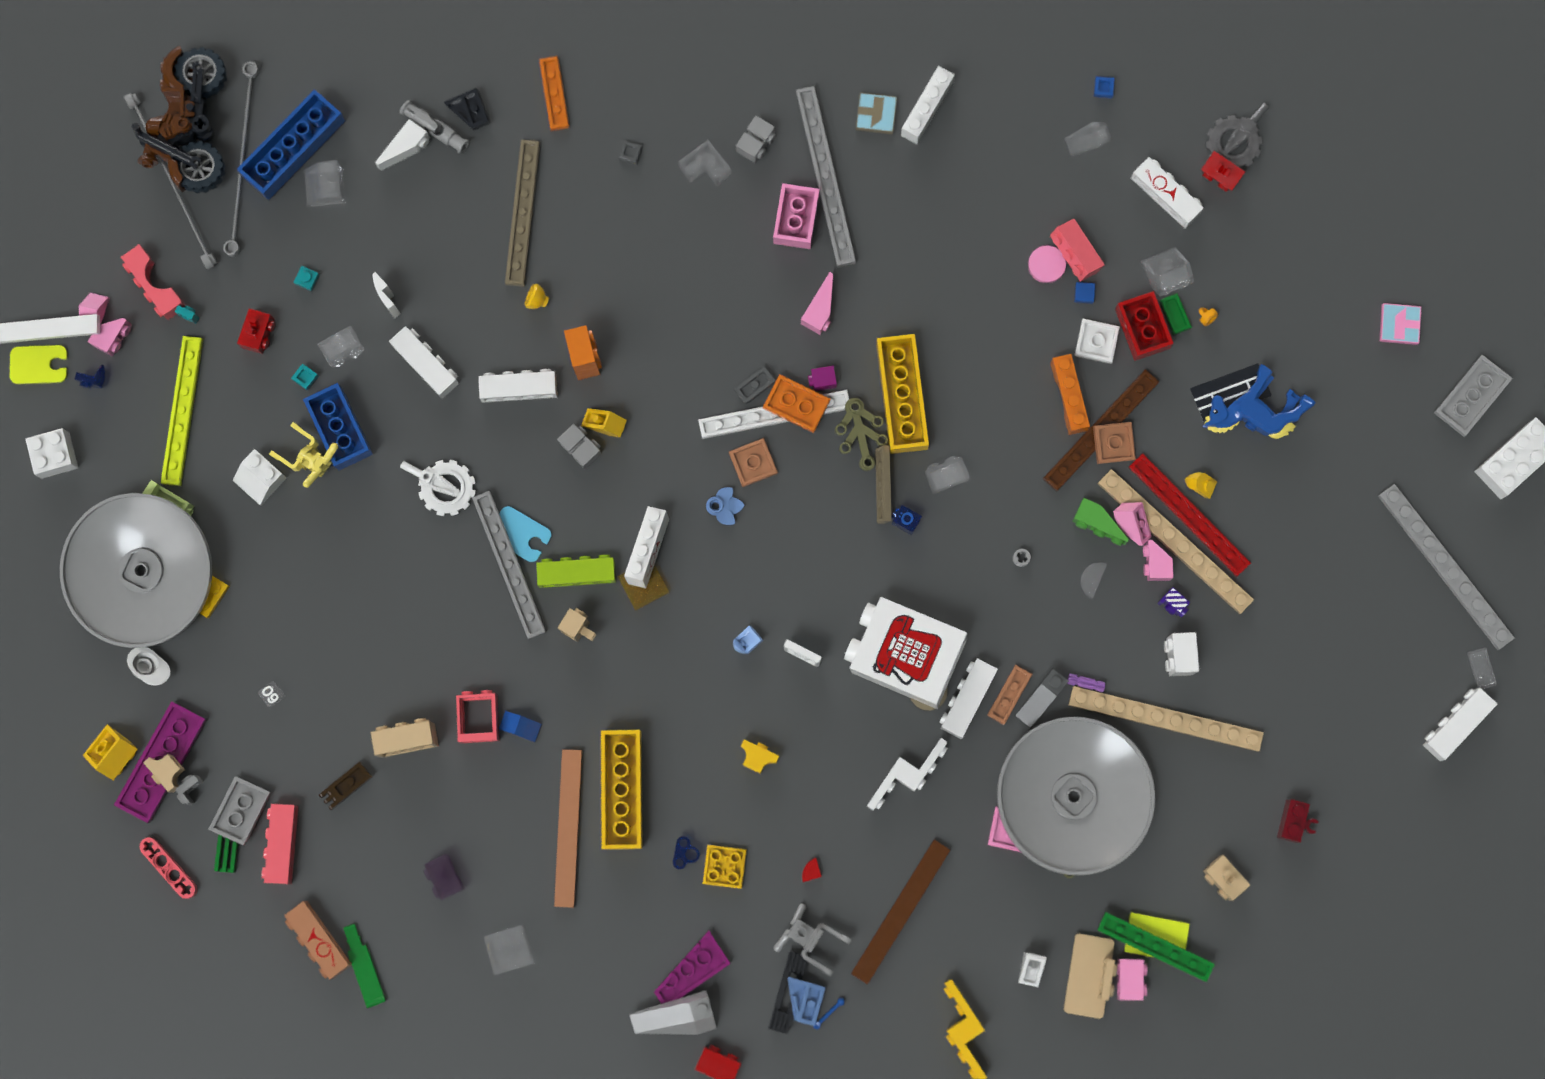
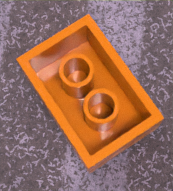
M586 325L565 330L564 334L577 379L582 380L600 375L599 369H602V365L597 353L598 348L592 330L588 331Z

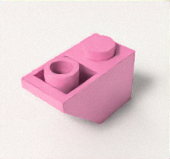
M124 318L101 324L100 334L91 335L88 343L113 357L114 353L119 351L123 338L129 334L132 324Z
M1148 540L1146 545H1143V557H1146V564H1144L1143 568L1144 576H1147V581H1170L1173 579V559L1153 540Z

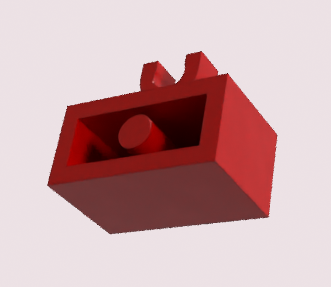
M1213 151L1201 169L1204 172L1202 174L1203 177L1209 181L1213 179L1219 183L1218 187L1225 192L1228 190L1233 191L1245 174L1244 170L1216 151Z
M249 308L237 344L243 349L263 354L264 349L266 350L269 345V334L275 328V319L270 314Z

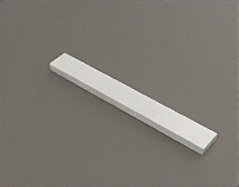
M847 390L823 394L831 399L824 414L845 410V404L849 400ZM763 407L698 420L702 439L789 422L764 410Z

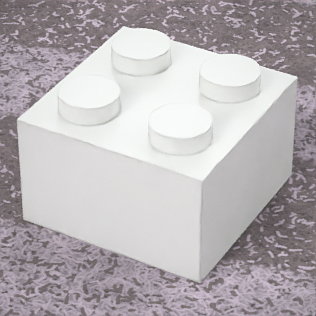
M61 428L26 438L33 472L37 477L43 479L78 469L71 436L65 429Z
M1196 632L1173 633L1168 636L1166 641H1164V652L1168 654V660L1165 661L1166 672H1169V676H1188L1199 672Z

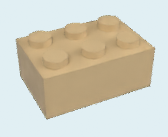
M426 718L414 720V724H407V722L397 723L394 728L387 726L377 727L376 731L371 732L374 755L381 758L439 747L435 724L426 720Z

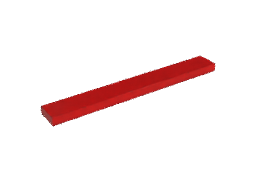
M1144 454L1140 455L1128 467L1236 577L1251 564Z

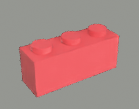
M1075 219L1058 226L1051 233L1050 236L1053 243L1058 247L1063 258L1068 262L1074 275L1078 277L1080 282L1095 275L1104 267L1105 264Z

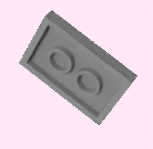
M235 776L208 830L245 846L271 792Z

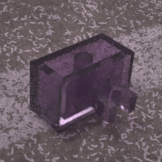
M444 854L424 864L426 868L424 874L428 881L432 880L434 885L432 890L436 898L440 897L441 900H445L465 890L448 854Z

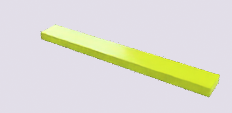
M183 336L161 477V484L181 486L203 344L202 338Z

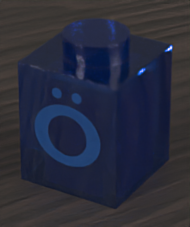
M901 505L900 509L896 508L891 516L893 519L892 525L912 535L922 516Z

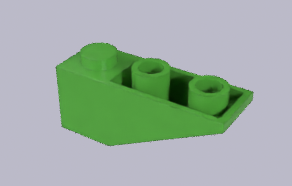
M1086 498L1082 499L1072 522L1076 523L1075 525L1083 530L1088 528L1094 531L1093 534L1098 537L1104 538L1106 536L1110 538L1111 542L1116 545H1125L1129 539L1105 509Z

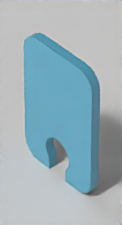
M504 507L500 511V516L515 554L528 562L537 561L542 552L531 549L529 541L533 537H538L547 545L551 539L550 530L514 508Z

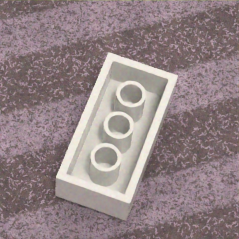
M1537 417L1534 418L1474 471L1500 499L1508 496L1545 462V426Z

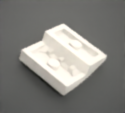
M374 272L372 274L373 281L380 299L394 318L398 317L400 312L390 300L394 294L380 276Z

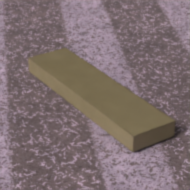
M883 445L875 449L878 524H885L891 521L889 445Z

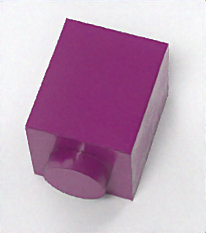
M834 366L811 369V375H808L809 386H813L814 391L836 388Z

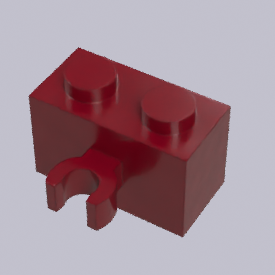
M1293 799L1286 800L1277 838L1293 843H1301L1304 829L1309 834H1316V831L1311 830L1309 825L1310 823L1318 824L1319 821L1316 819L1306 820L1310 804Z

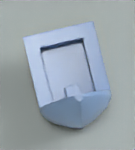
M748 626L733 640V647L735 651L741 654H749L763 639L752 626Z

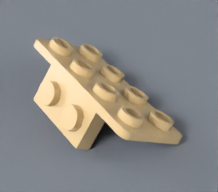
M1084 934L1075 935L1064 1003V1011L1066 1013L1098 1019L1103 1017L1105 1002L1109 1000V996H1113L1114 985L1111 984L1112 976L1115 977L1117 972V965L1114 964L1115 960H1112L1113 940Z

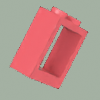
M483 690L481 694L465 691L461 692V695H456L458 742L499 741L498 695L492 693V690ZM491 700L493 732L465 734L464 702Z

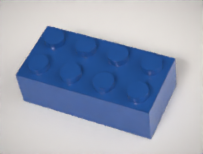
M338 383L303 399L326 450L329 449L332 443L338 444V449L331 458L334 467L338 471L373 455L349 401Z

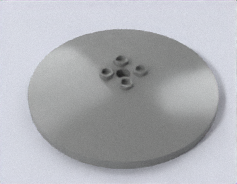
M129 493L117 495L101 501L90 508L71 529L61 554V588L70 611L77 621L92 635L121 647L141 648L154 646L182 633L201 612L209 595L212 582L211 553L207 540L198 524L178 505L162 497L150 494ZM140 565H143L146 569L143 576H140L137 572Z
M1065 717L1051 720L1035 727L1025 734L1010 750L998 778L997 804L1000 819L1006 833L1013 844L1028 859L1056 873L1089 875L1102 872L1119 864L1140 845L1152 821L1155 807V790L1153 778L1145 758L1127 736L1101 721L1084 717ZM1072 791L1076 792L1079 796L1078 801L1075 803L1071 802L1068 798L1069 793Z

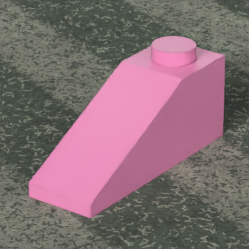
M829 272L801 318L803 326L819 335L823 331L826 332L831 324V321H829L833 273Z

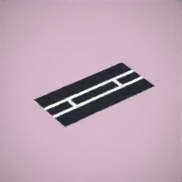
M1259 363L1190 388L1203 421H1206L1205 417L1209 416L1214 396L1219 395L1223 397L1224 404L1228 408L1236 399L1248 392L1256 381ZM1268 386L1260 395V400L1272 396Z

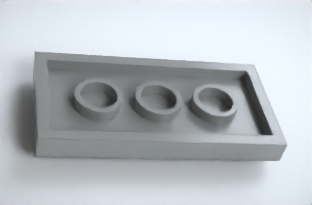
M1481 355L1436 409L1434 414L1465 437L1513 378L1484 355Z

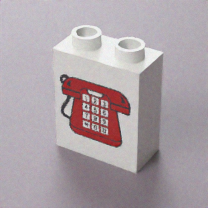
M880 597L877 606L868 603L859 623L867 627L862 641L852 638L844 660L852 663L850 666L851 672L938 709L968 639L967 632L883 597Z

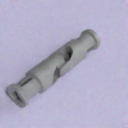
M407 100L400 109L401 115H406L421 128H426L432 136L447 146L451 145L457 149L459 154L466 151L470 142L468 139H463L457 135L455 130L440 120L433 119L427 111L414 106L412 101ZM441 125H443V133L441 135H435L436 133L440 132Z

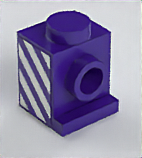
M1172 587L1157 604L1159 606L1164 604L1165 610L1171 615L1175 614L1176 616L1183 617L1189 610L1187 606L1190 602Z

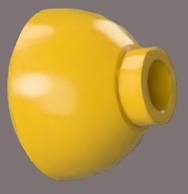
M533 284L525 299L526 308L537 309L541 306L546 307L549 297L546 296L545 291L540 285Z

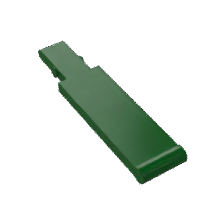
M355 923L343 927L347 943L351 949L347 953L367 1009L386 1002L367 944L362 945L361 936Z

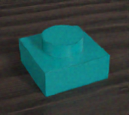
M301 266L293 283L312 292L320 275L313 270Z
M178 305L175 310L179 317L197 324L200 318L195 313V309L186 305L184 308Z
M302 363L291 379L308 391L319 375Z

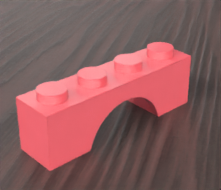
M140 244L121 257L124 261L122 266L129 274L132 272L135 276L133 281L139 288L143 287L146 291L143 295L150 303L154 302L156 305L154 310L160 317L164 316L169 320L176 315L175 310L178 305L183 308L185 307L183 301L172 288L158 289L152 286L150 273L155 263Z

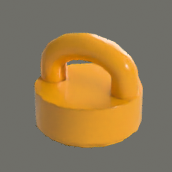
M1202 307L1199 309V314L1202 316L1200 322L1204 326L1210 325L1218 317V312L1214 308L1208 310Z

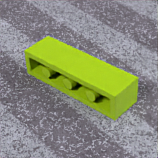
M599 555L596 559H591V556H581L579 560H572L571 557L560 558V561L541 559V562L536 563L537 586L539 588L616 583L615 560L610 555Z

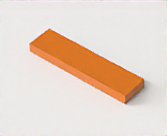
M558 56L539 59L551 131L569 128Z

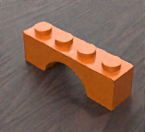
M1067 354L1054 357L1050 364L1054 380L1061 393L1068 434L1073 435L1086 432L1090 424L1072 355Z

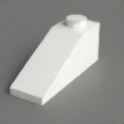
M409 119L375 162L378 169L382 171L418 153L421 148L424 149L428 145L430 138L427 131Z

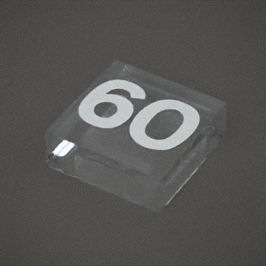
M275 681L270 682L257 692L268 708L273 707L286 697Z

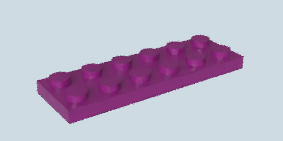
M171 701L114 806L146 823H150L167 790L162 784L158 785L152 779V772L143 762L149 757L158 761L169 754L173 755L182 766L207 719Z

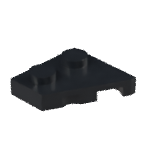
M477 88L444 102L472 130L490 124Z

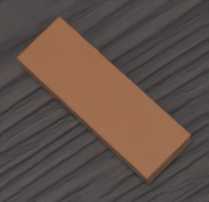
M1015 665L987 716L1005 725L1032 674Z

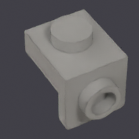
M189 775L181 781L183 784L175 790L178 793L176 796L182 804L192 805L194 801L188 794L202 784L203 780L198 775Z

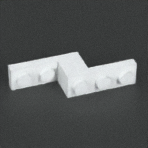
M940 738L920 770L899 757L867 807L872 811L875 807L877 809L881 807L885 801L882 798L886 791L890 793L896 784L893 782L894 779L913 792L916 789L921 790L926 782L923 778L927 772L930 774L937 766L934 763L938 756L942 758L948 748L945 747L947 741Z

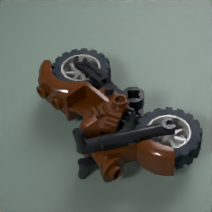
M179 45L164 57V61L160 65L161 73H163V79L160 80V89L168 102L169 108L167 113L150 118L146 122L147 134L142 132L138 123L132 124L136 138L139 140L140 145L144 147L143 154L139 157L137 163L144 168H153L159 164L156 158L158 157L168 163L169 175L181 192L187 190L189 192L194 191L197 194H200V192L207 193L210 189L214 190L217 187L216 185L222 182V176L225 175V164L218 150L209 143H203L209 142L214 138V130L206 118L207 98H210L213 94L217 95L218 91L223 89L224 82L227 80V70L220 56L217 53L215 54L213 50H206L204 47H200V49L192 48L191 51L183 53ZM203 62L209 63V65L203 68ZM214 67V74L207 71ZM201 156L207 157V159L202 162ZM209 162H212V168L204 167ZM186 172H192V177L187 176ZM210 172L206 177L204 176V173Z

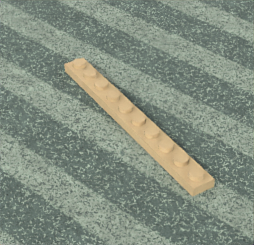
M1112 469L1098 482V485L1120 505L1122 503L1142 502L1150 532L1235 611L1241 614L1254 599Z
M1075 686L1072 687L1068 706L1256 752L1260 751L1264 733Z

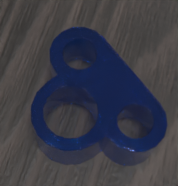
M685 836L678 838L673 858V866L676 869L682 870L686 867L687 863H696L700 858L699 850L691 846L690 839ZM683 839L687 841L685 847L680 846V841ZM689 849H694L697 853V857L692 861L686 858V852ZM678 859L683 860L682 866L676 865Z

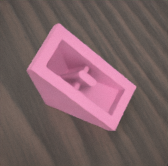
M90 293L79 305V316L98 314L100 315L101 325L109 298Z

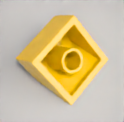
M107 724L83 756L95 770L114 781L122 773L128 761L135 756V752L138 749L132 742Z

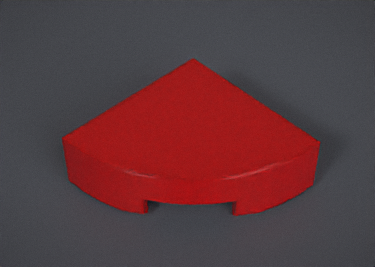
M816 858L809 861L804 867L802 873L803 882L822 877Z

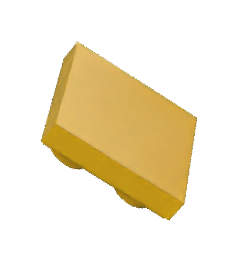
M707 845L703 884L742 889L746 849Z

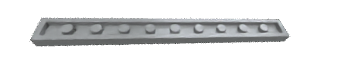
M811 86L797 89L796 95L837 267L855 264L856 261L815 88Z
M1394 484L1378 496L1494 647L1500 650L1515 639L1398 487Z

